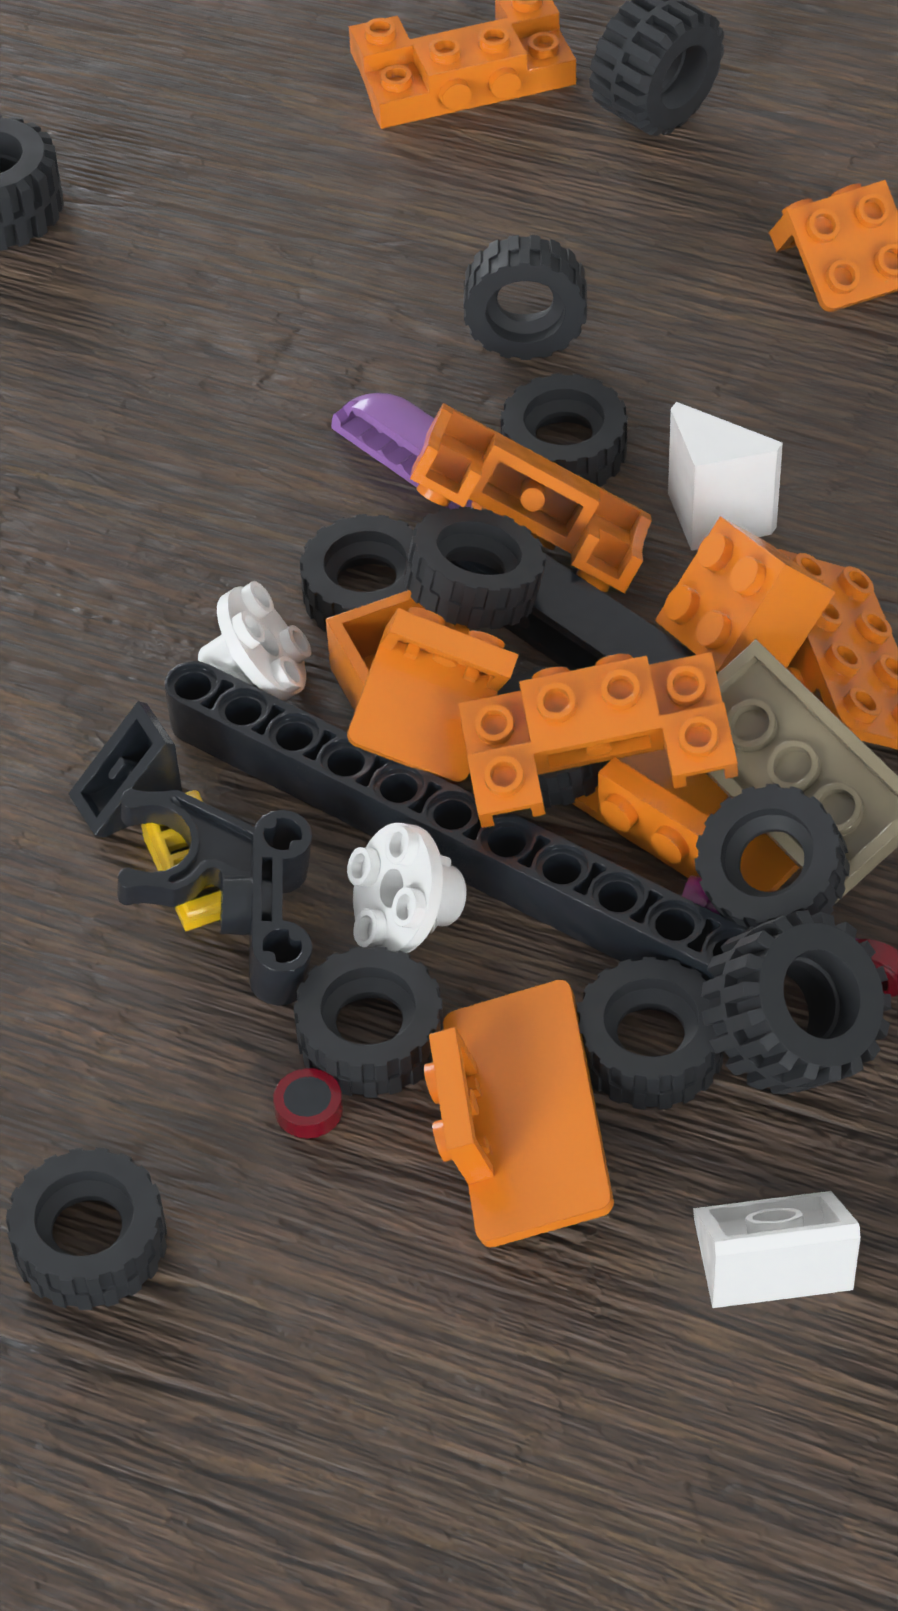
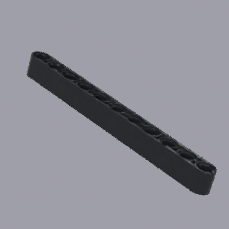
M200 661L185 662L170 670L165 678V693L171 729L174 735L182 741L372 837L380 829L392 823H405L423 828L435 841L440 855L449 857L451 859V866L456 867L462 873L467 885L620 962L631 959V961L643 960V957H656V960L663 961L672 959L681 962V965L688 969L693 967L703 974L702 978L705 981L713 979L714 976L707 968L714 956L723 953L721 946L730 938L748 930L511 812L493 815L495 825L482 828L474 794L430 772L411 768L355 747L349 742L346 731L210 664Z

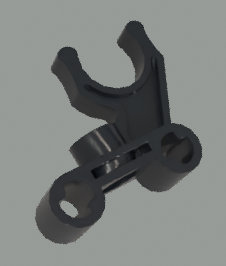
M135 789L125 790L121 796V820L126 826L147 823L168 826L180 833L188 844L189 853L179 864L165 871L145 872L129 867L123 868L118 874L117 897L119 902L123 905L146 903L174 908L195 898L204 887L208 885L217 886L221 890L220 934L249 935V983L253 993L265 1003L277 1006L291 1004L298 1000L297 990L301 982L305 983L308 979L312 943L310 936L304 928L294 922L282 920L283 893H290L300 888L307 878L312 831L305 818L292 811H271L263 815L254 827L179 790L146 792Z

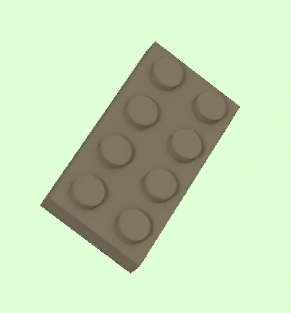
M755 639L717 674L737 757L738 777L725 779L723 769L707 772L706 774L731 798L742 794L741 790L752 786L757 789L766 787V784H779L781 788L790 789V786L801 789L807 797L811 798L814 796L820 801L827 814L830 813L847 846L848 853H845V856L850 864L849 877L846 876L844 881L846 890L843 896H845L898 847V776ZM784 832L765 833L801 870L803 869L804 851L796 838Z

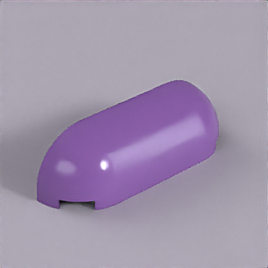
M388 393L361 395L347 402L342 409L333 415L331 427L334 431L406 481L418 487L419 483L410 479L411 471L424 446L426 433L435 418L408 400ZM468 500L465 507H471L472 509L471 504L473 501ZM451 501L448 507L449 509H458L460 505Z

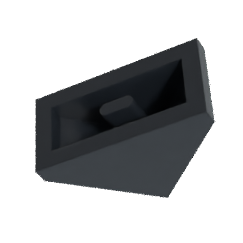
M137 701L68 793L93 834L98 837L104 838L129 827L121 820V796L125 790L135 789L146 792L179 790L182 792L175 744L147 703Z

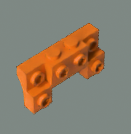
M495 0L496 20L413 39H409L398 16L375 18L366 23L349 26L350 52L363 78L373 114L380 128L383 129L576 85V58L560 31L559 11L553 0Z
M444 403L442 404L426 433L424 446L412 467L410 479L419 483L416 490L428 500L444 507H448L451 501L465 507L467 501L471 500L473 501L471 505L474 509L482 510L483 508L501 516L506 515L514 519V522L520 526L524 525L531 531V535L535 539H539L543 547L554 550L557 546L571 554V565L578 568L576 575L600 591L607 592L611 586L625 593L643 562L642 551L652 522L651 514Z
M712 652L654 664L648 663L647 656L633 658L629 654H614L598 660L595 666L573 671L566 667H550L540 670L532 676V679L519 681L521 691L458 703L476 807L482 828L495 825L493 815L531 808L533 817L546 815L538 775L609 761L614 757L619 759L666 749L674 789L686 787L687 776L722 769L724 770L725 779L738 777L737 757L725 703L721 697Z

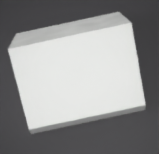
M676 402L671 408L668 495L691 551L699 549L701 542L709 535L720 516L757 537L771 535L777 527L783 443Z
M832 1191L693 1208L712 1308L853 1290L861 1238L858 1221Z

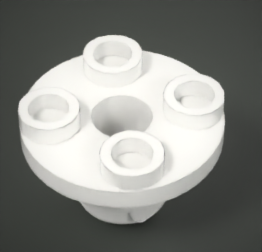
M252 581L244 587H235L222 595L217 605V617L222 635L200 649L198 661L210 664L250 685H256L260 690L281 700H288L300 693L306 684L304 660L311 656V647L303 632L294 625L287 626L274 609L273 601L267 590L256 581Z
M405 823L389 824L372 837L366 848H356L349 858L347 874L349 881L354 885L353 909L355 923L353 933L355 941L363 948L382 946L387 947L389 951L398 953L400 950L404 953H409L425 940L429 932L432 934L437 926H448L454 923L464 909L467 889L462 873L456 867L451 866V859L449 857L440 855L431 835L417 825Z

